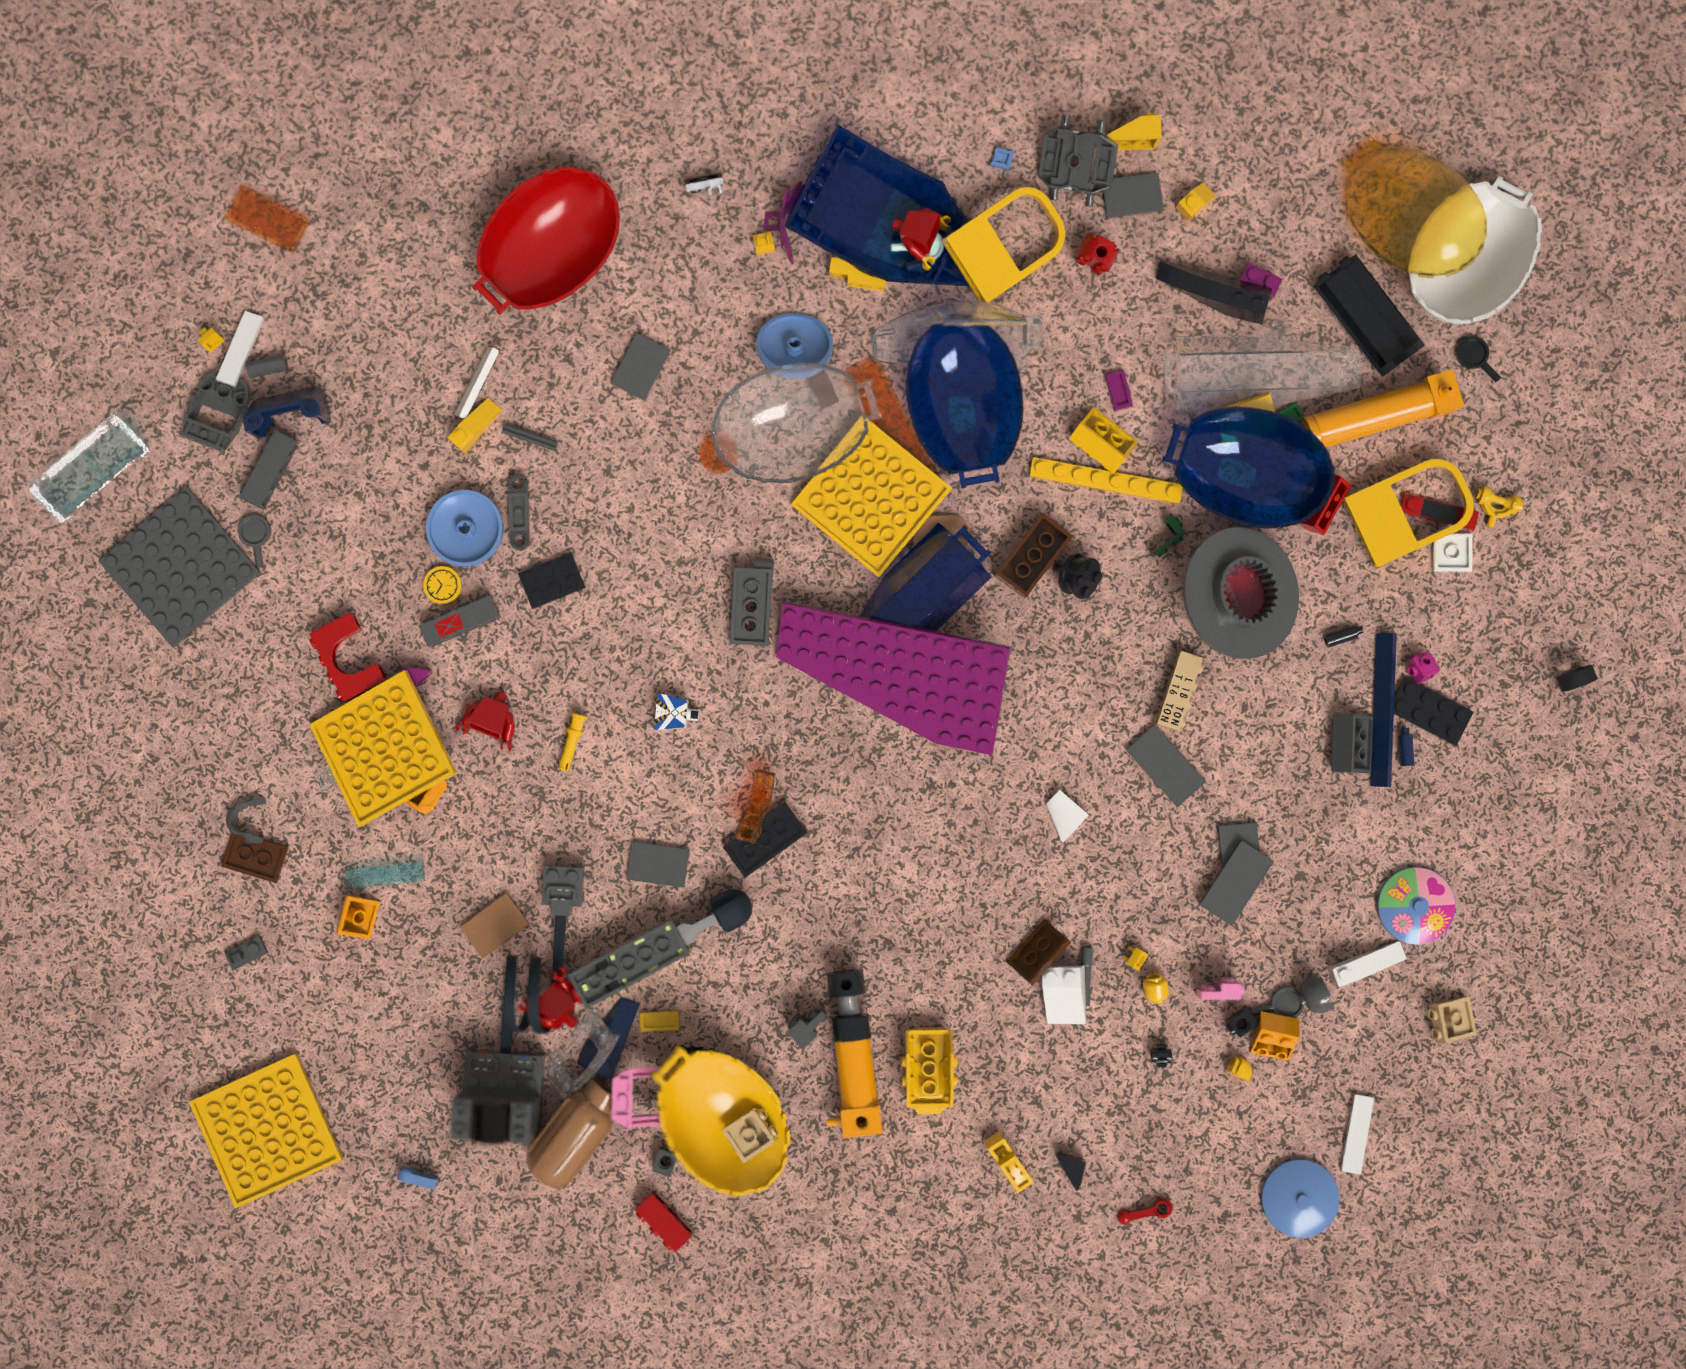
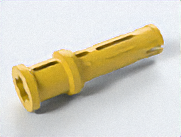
M571 712V722L569 727L566 728L568 735L557 767L564 771H570L578 739L583 735V725L585 720L588 719L587 716Z

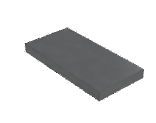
M1155 724L1126 749L1176 807H1179L1206 782Z
M1240 840L1199 905L1233 926L1274 861Z

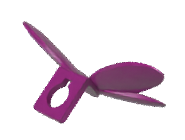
M800 181L791 193L789 184L784 196L781 212H765L764 230L780 231L781 246L783 248L784 243L792 265L794 264V259L785 228L786 215L793 208L801 194L803 181ZM776 216L778 217V224L772 227L768 221L771 217Z

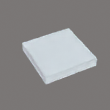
M1452 533L1433 542V572H1472V533Z

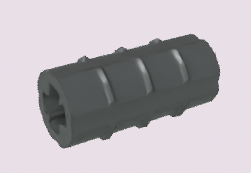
M284 354L246 362L249 378L280 373L289 369Z

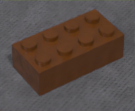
M1042 513L995 574V577L1025 599L1073 535Z

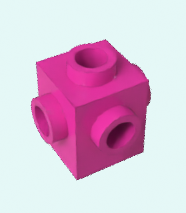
M1428 651L1422 654L1420 652L1413 654L1410 657V661L1406 664L1409 675L1413 677L1417 685L1432 679L1440 671L1436 660Z

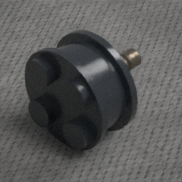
M1074 553L1069 556L1063 565L1055 564L1054 571L1060 573L1059 587L1061 591L1066 594H1073L1079 599L1089 598L1102 580L1099 562L1094 558H1086L1080 553Z

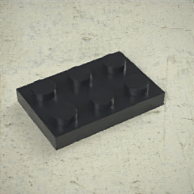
M572 552L518 573L532 609L586 588Z

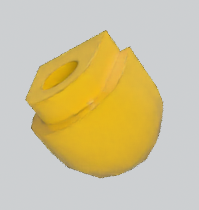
M1234 1056L1225 1070L1245 1082H1250L1252 1067L1241 1056Z

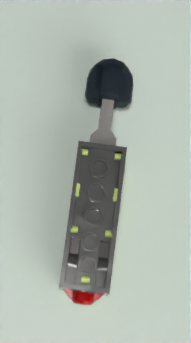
M737 889L723 891L710 899L709 904L713 911L711 915L694 924L683 922L678 925L675 918H672L572 971L568 976L575 1001L583 1004L587 1009L682 959L692 952L689 944L695 941L697 933L716 923H719L723 931L728 933L742 926L749 920L752 914L753 906L750 898L746 893Z

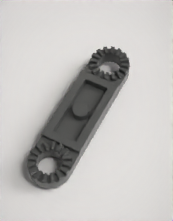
M515 474L509 479L508 483L510 544L514 549L523 551L530 544L529 483L525 476ZM516 479L523 480L524 485L521 489L514 488L513 483ZM517 536L525 538V543L522 546L515 544Z

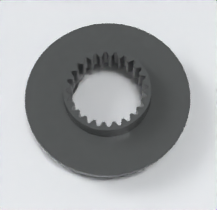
M1233 527L1220 530L1206 538L1190 556L1183 578V600L1189 621L1204 643L1224 656L1237 659H1251L1272 652L1287 638L1297 617L1299 588L1293 566L1276 542L1259 531L1244 527ZM1246 565L1247 568L1252 567V571H1258L1257 576H1262L1261 582L1266 584L1263 587L1267 591L1264 595L1267 601L1263 602L1265 608H1261L1262 613L1257 614L1256 618L1245 620L1244 617L1239 618V614L1233 615L1234 610L1228 608L1230 603L1225 602L1227 595L1223 594V591L1226 590L1223 583H1227L1225 577L1230 576L1229 571L1234 570L1236 566Z

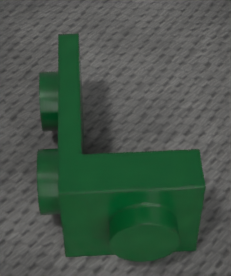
M1171 515L1164 520V523L1175 537L1151 554L1152 557L1156 555L1161 557L1168 552L1167 547L1173 544L1176 546L1184 540L1182 536L1186 532L1183 530V524L1178 517L1174 518Z

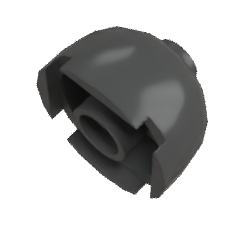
M1318 973L1309 976L1302 982L1300 986L1301 995L1298 996L1302 1007L1306 1006L1314 1013H1324L1334 1009L1333 1001L1329 1003L1328 1000L1331 994L1323 978L1319 977Z

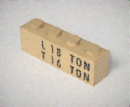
M1184 651L1178 652L1155 722L1156 725L1174 731H1180V728H1184L1186 723L1184 715L1186 710L1189 711L1192 699L1190 697L1198 686L1196 678L1198 674L1202 673L1204 667L1202 657Z

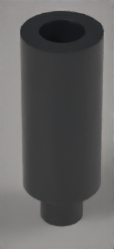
M1352 625L1323 635L1327 648L1357 639L1358 635L1363 633V628L1361 626L1355 628Z

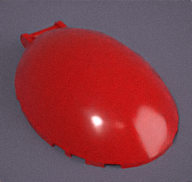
M558 167V169L543 171L518 185L495 209L484 227L477 249V270L482 277L472 288L475 291L478 290L497 309L496 312L499 315L504 313L510 306L517 310H532L555 304L575 293L600 270L611 254L617 240L620 213L618 201L610 186L597 174L586 169L582 170L573 167ZM486 281L506 300L503 305L483 285Z

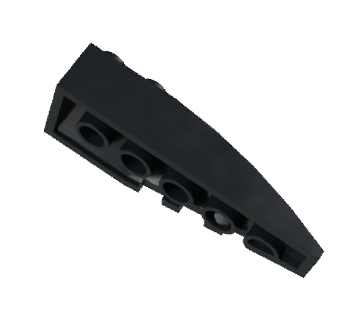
M1160 260L1156 275L1157 280L1226 316L1263 324L1272 288Z

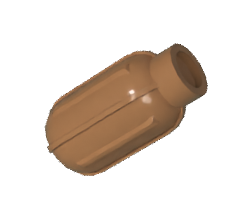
M592 1078L584 1090L572 1092L563 1101L527 1151L526 1163L529 1171L535 1178L555 1189L568 1186L612 1129L611 1087L597 1078Z

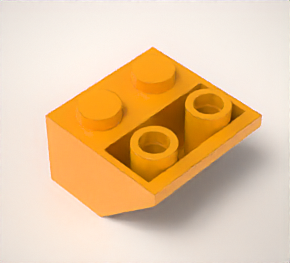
M1261 1011L1257 1019L1259 1025L1255 1027L1250 1053L1288 1061L1299 1039V1019Z

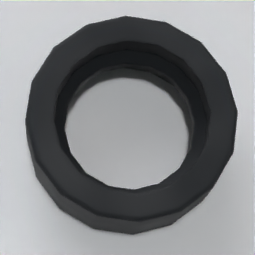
M1586 665L1557 677L1562 692L1582 687L1598 679L1593 665Z

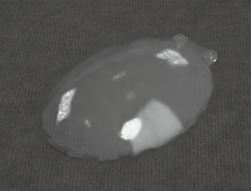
M817 363L782 365L754 374L737 384L717 407L714 419L712 420L711 431L714 448L723 463L733 469L736 474L747 479L761 481V483H791L824 473L842 463L861 445L869 431L868 421L882 417L881 412L878 411L873 394L872 379L857 383L854 376L845 371ZM863 387L869 404L870 415H866L859 391Z

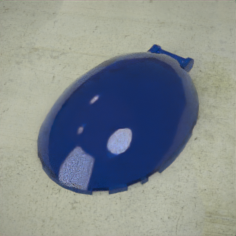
M967 316L947 317L931 325L919 337L908 362L906 398L913 428L920 444L937 466L950 475L959 474L962 489L967 488L968 485L990 481L997 483L1000 482L998 466L1005 465L1012 455L1022 428L1024 407L1019 370L1006 342L988 324ZM992 468L993 471L991 474L965 478L966 472Z
M1226 407L1205 412L1191 419L1189 427L1174 423L1172 425L1173 433L1166 455L1162 457V461L1176 465L1174 473L1180 485L1192 499L1222 518L1255 528H1284L1309 520V518L1320 512L1332 494L1335 471L1330 453L1323 442L1310 429L1285 415L1252 407ZM1183 431L1186 432L1178 460L1172 459L1180 433Z

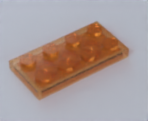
M243 185L225 217V220L291 254H294L311 222L309 219Z

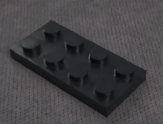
M1403 677L1394 696V715L1454 746H1457L1474 713L1421 684L1417 685L1415 681L1407 677Z
M784 802L724 845L723 848L744 878H746L807 834V831L787 803Z

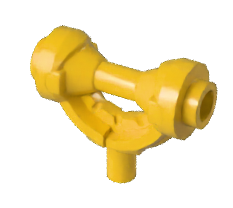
M1483 485L1477 489L1475 499H1477V504H1481L1485 514L1489 515L1486 526L1494 527L1497 517L1504 518L1510 514L1515 515L1522 510L1523 501H1521V496L1512 495L1511 497L1504 498L1495 495L1489 486ZM1494 502L1503 505L1504 508L1496 509L1490 503Z

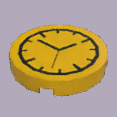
M446 566L435 567L425 576L423 582L424 592L435 603L449 604L460 595L462 580L459 574L452 568Z

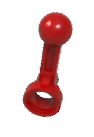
M1161 1197L1154 1202L1152 1207L1134 1211L1120 1210L1117 1214V1220L1119 1223L1127 1225L1132 1220L1150 1216L1167 1218L1173 1211V1205L1169 1199ZM1163 1203L1167 1205L1168 1212L1160 1213L1157 1209L1158 1204Z

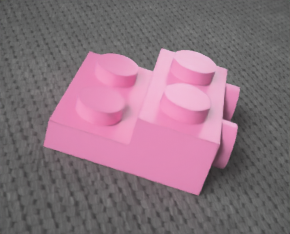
M1220 977V980H1215V987L1203 984L1201 988H1196V996L1201 1000H1241V995L1244 994V984L1240 983V981H1235L1232 977Z

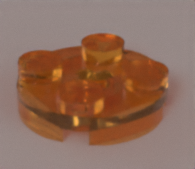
M712 436L702 444L700 459L707 471L713 474H723L734 468L737 463L738 452L735 444L729 438ZM722 450L724 457L716 460V456L713 455L714 452Z

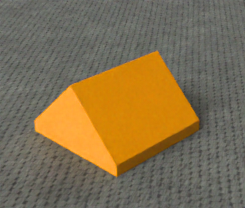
M353 894L346 895L336 934L371 939L380 901Z

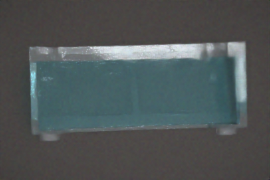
M116 409L30 482L28 491L61 524L65 521L69 523L77 516L75 512L80 506L132 462L138 459L142 461L148 457L151 446L119 409Z

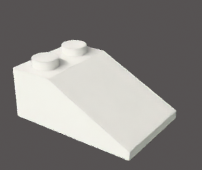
M1050 965L1042 975L1047 1024H1086L1085 965Z

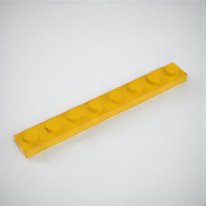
M1035 457L1032 458L1029 477L1180 504L1183 489L1182 484L1117 472L1113 474L1111 471Z

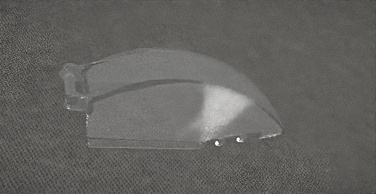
M954 301L922 307L900 315L871 332L873 361L897 365V361L909 363V367L915 368V364L927 366V370L933 371V367L945 369V373L1025 374L1027 350H1038L1042 347L1040 326L1043 323V318L1040 315L1025 316L1004 306L981 301ZM1027 327H1033L1032 338H1027Z

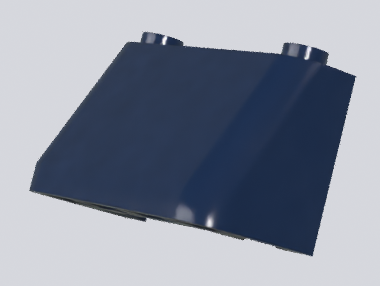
M310 387L254 400L243 418L245 432L257 439L267 437L266 432L268 428L274 426L272 416L299 410L305 417L318 418L322 425L332 423L325 391L319 387Z

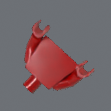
M497 692L494 699L483 697L482 700H478L468 706L461 719L462 723L458 724L455 728L456 731H459L460 727L463 726L464 732L462 735L467 734L470 728L500 741L504 738L505 740L501 743L500 749L503 750V744H508L509 751H511L513 745L510 740L513 739L515 723L510 707L504 704L507 696L502 692Z
M562 967L558 968L561 974L560 977L557 976L555 971L552 972V978L558 980L559 983L555 982L539 996V1020L541 1027L558 1030L563 1024L573 1028L578 1022V1019L574 1016L576 1001L567 979L564 980L566 972ZM524 998L522 1001L526 1004V1007L520 1003L518 1004V1009L522 1012L526 1011L528 1016V998Z

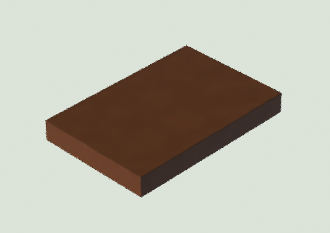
M231 833L221 867L278 883L289 846L263 839V843H246L243 836Z
M1044 919L1008 959L1007 963L1033 986L1071 941Z

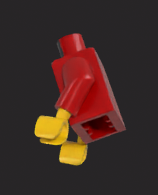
M924 208L909 211L905 221L895 219L893 230L900 232L903 246L916 259L922 260V267L925 270H930L931 266L927 264V261L934 264L935 259L932 256L926 257V254L929 255L939 229L947 230L949 228L947 224L951 219L949 216L942 218L939 213L932 209Z

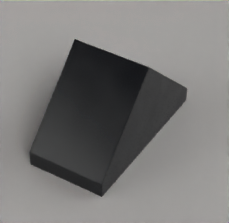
M1059 1152L1055 1155L1075 1190L1078 1191L1087 1162L1082 1158Z

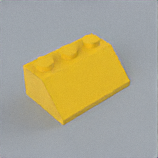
M1095 407L1090 410L1068 438L1074 445L1080 447L1091 458L1097 460L1105 469L1110 470L1113 474L1139 442Z

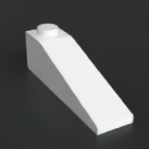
M1397 941L1328 966V970L1333 984L1341 987L1406 960V956L1401 942Z

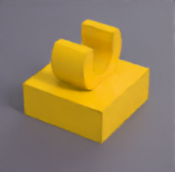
M771 231L752 235L757 255L775 251Z
M203 327L199 331L201 337L198 341L210 353L225 341L212 327L209 330Z
M1128 947L1127 949L1132 951L1131 957L1123 955V959L1127 961L1126 964L1139 971L1148 954L1137 947L1135 949Z

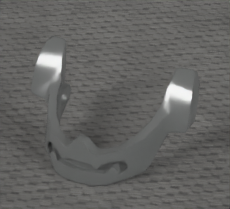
M250 796L247 802L235 803L227 813L226 826L233 834L243 836L246 843H263V837L254 836L252 833H244L237 827L239 822L237 815L246 807L266 804V798Z

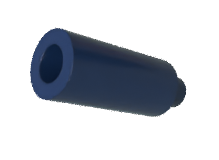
M1401 728V735H1398L1400 766H1414L1413 735H1409V728Z

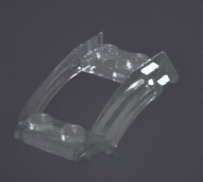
M591 1007L585 1008L586 1013L583 1019H579L574 1030L564 1043L553 1053L548 1054L550 1066H546L545 1074L561 1097H567L602 1067L620 1036L614 1035L600 1018L602 1012ZM590 1037L599 1051L588 1068L575 1080L564 1063Z

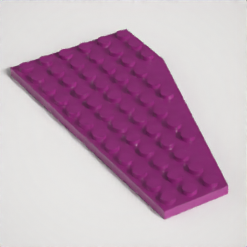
M784 601L782 604L776 658L935 744L988 755L993 754L1011 646Z

